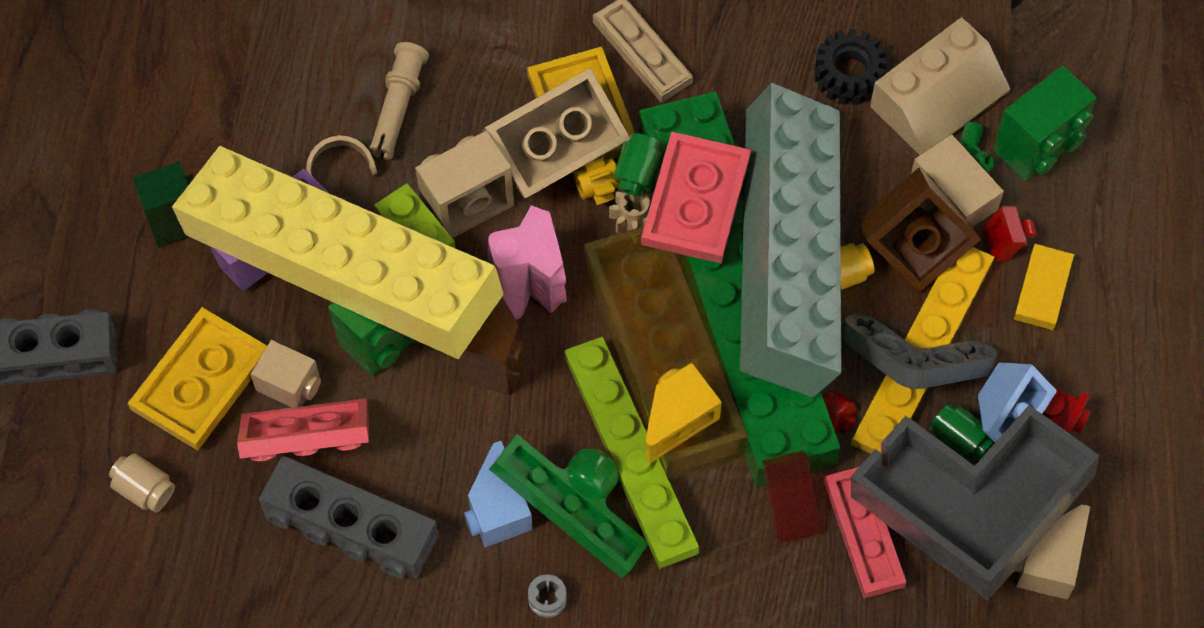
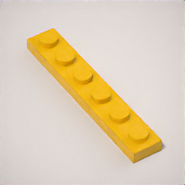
M972 247L940 274L908 332L905 341L918 350L951 344L993 263L994 256ZM886 375L852 438L851 445L869 454L875 449L881 453V442L905 416L912 420L928 388H907L896 383Z

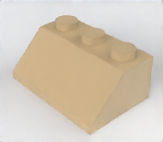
M961 17L877 80L874 84L870 107L921 155L951 134L954 136L960 132L967 122L974 121L1009 94L1010 87L989 42Z
M591 68L493 122L482 130V132L487 130L510 164L512 182L524 199L628 141L630 138Z

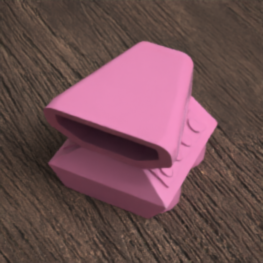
M531 205L519 227L493 232L488 238V263L496 267L504 293L503 298L516 320L523 316L530 296L551 314L561 303L567 302L564 286L566 284L565 271L550 212Z

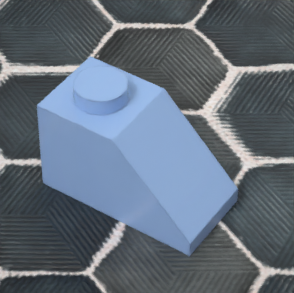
M999 362L978 394L983 431L996 442L1028 405L1042 414L1057 390L1032 364Z
M502 441L493 443L468 494L470 510L464 512L471 535L476 536L480 534L484 547L533 530L532 515L526 500L489 470L504 450Z

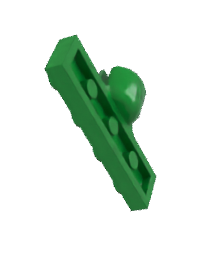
M516 434L489 468L492 473L621 579L630 572L648 545L642 536L606 506V498L619 481V475L615 462L602 451L594 448L581 449L574 455L566 468L561 469Z

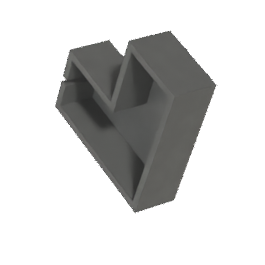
M1028 405L974 466L909 417L905 416L881 442V453L875 449L851 475V498L988 601L1095 478L1100 455Z

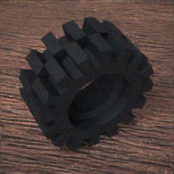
M849 29L848 36H844L843 30L836 31L835 39L829 35L825 38L824 44H820L816 55L814 79L815 82H818V89L821 93L827 89L826 98L832 101L835 95L839 96L838 104L845 105L846 98L851 99L852 105H858L860 97H862L864 102L871 100L875 82L885 75L887 58H885L886 51L884 46L878 48L880 41L876 37L868 41V32L863 31L861 37L855 36L856 29ZM842 59H855L865 66V71L857 76H849L839 72L835 64Z

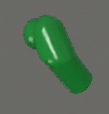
M967 122L959 142L988 173L994 167V159L992 156L986 157L987 152L981 151L978 148L984 128L976 122Z

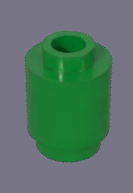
M631 133L629 141H625L612 178L615 182L619 183L618 190L638 197L642 195V191L650 192L652 190L663 155L660 152L662 143L659 140L647 135Z
M948 403L929 427V430L936 435L937 439L968 462H971L973 459L979 461L994 445V441L983 431L982 422L961 406L955 408Z

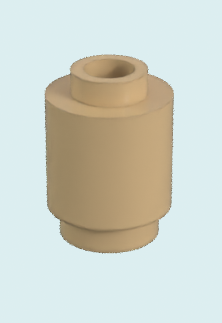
M136 453L128 457L121 456L109 472V477L112 478L111 489L144 511L150 509L155 513L159 512L170 500L175 490V484L169 481L168 474Z

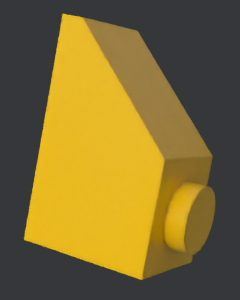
M692 363L681 370L678 367L669 370L659 379L656 385L645 439V458L649 464L720 419L722 402Z

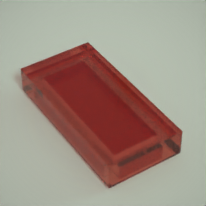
M801 450L763 460V470L778 541L783 543L821 533L806 453Z

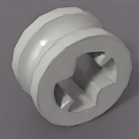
M546 574L538 576L530 583L528 601L531 610L536 615L543 618H552L564 610L567 602V593L561 579L557 576ZM547 588V592H549L550 588L555 589L556 602L548 605L547 600H545V604L539 603V590Z

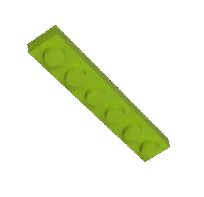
M603 336L564 350L566 362L608 456L615 462L618 468L621 485L659 569L699 554V545L659 458L650 464L645 458L647 432Z

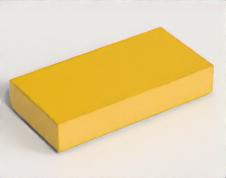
M1034 243L1013 320L1054 331L1074 254Z

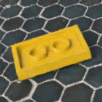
M602 46L527 67V75L536 98L591 68L629 137L631 133H635ZM624 143L601 156L604 160L618 158Z
M201 307L127 404L131 411L198 451L252 380L251 372L267 348V345Z

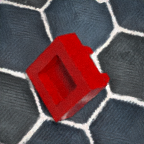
M1001 207L983 226L991 255L994 256L993 262H1008L1020 248L1027 246L1026 237L1037 236L1033 221L1029 219L1020 220L1016 207Z

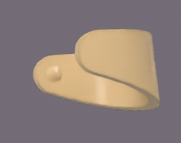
M338 135L322 140L313 148L307 160L306 171L311 175L314 160L323 151L331 147L347 146L359 151L366 158L372 175H377L376 166L370 151L360 141L349 136Z

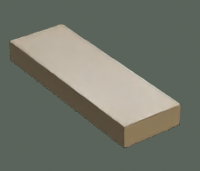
M616 0L593 15L594 25L661 103L693 84L692 74L628 0Z

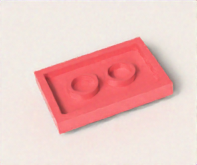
M671 132L641 236V245L722 264L747 172L751 150Z
M367 398L242 414L237 441L240 459L250 457L253 461H266L280 453L293 452L297 456H306L316 453L320 448L356 449L361 446V443L369 442Z

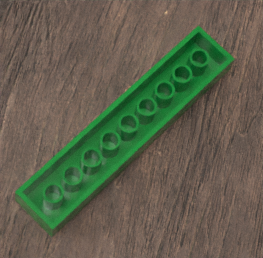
M716 91L639 110V134L653 137L662 143L660 152L663 155L655 177V185L657 184L671 132L735 146ZM743 183L722 264L679 254L755 488L836 467L840 445L821 391L813 398L740 372L744 223Z

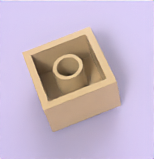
M487 130L477 136L465 137L456 147L442 154H434L427 157L421 165L415 168L420 199L452 238L514 206L511 166Z

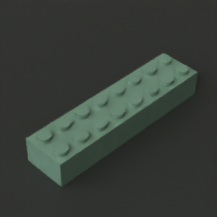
M771 82L746 109L745 148L751 150V155L744 182L740 372L814 398L841 374L840 110Z

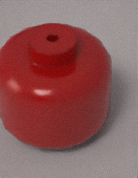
M829 391L822 396L835 434H838L842 429L846 432L850 431L856 423V404L838 391Z

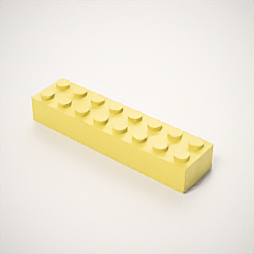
M222 146L217 148L172 206L185 235L456 359L461 357L504 294L494 265Z

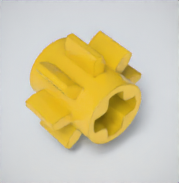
M599 156L580 167L579 170L573 171L577 190L583 200L591 197L592 201L596 202V205H600L615 199L613 192L615 188H618L619 183L612 179L616 169V164L612 158L604 160L602 156Z

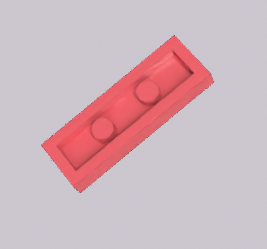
M857 467L826 475L824 484L863 599L905 588L906 579L886 523L851 498L850 477L859 468Z

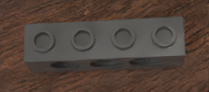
M90 309L84 310L78 315L68 316L44 314L37 319L21 321L13 318L0 319V386L117 373L116 328L108 311L102 312ZM79 339L76 345L67 348L63 347L67 341ZM38 343L33 350L22 352L23 348L28 344Z
M283 455L259 497L265 518L273 525L283 529H288L289 525L304 531L303 535L314 543L326 545L327 542L341 547V551L348 557L359 562H364L367 558L380 564V568L387 574L399 579H403L406 575L417 580L439 537L435 520ZM316 499L320 501L317 507L312 510L304 511L299 509V506L305 500ZM346 515H353L358 518L356 523L350 527H340L337 525L339 519ZM383 532H393L397 535L388 544H380L375 541L376 537Z

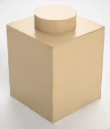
M273 340L270 341L251 372L256 391L292 408L302 407L306 399L312 400L321 382L314 359Z

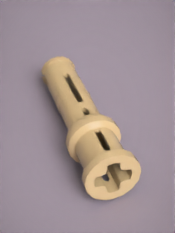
M410 42L396 44L394 49L396 59L393 69L387 73L385 78L388 91L372 143L368 149L372 156L379 159L382 151L385 152L384 160L393 158L395 145L410 96H413L419 90V73L422 65L427 63L429 57L428 52L423 47Z

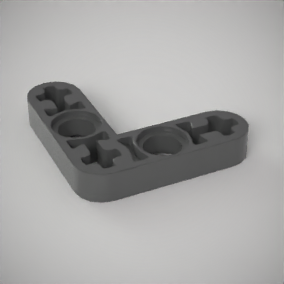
M853 314L845 318L841 336L842 341L896 383L913 389L929 388L989 376L994 370L997 358V350L994 347L979 341H964L918 350L878 320L861 314Z

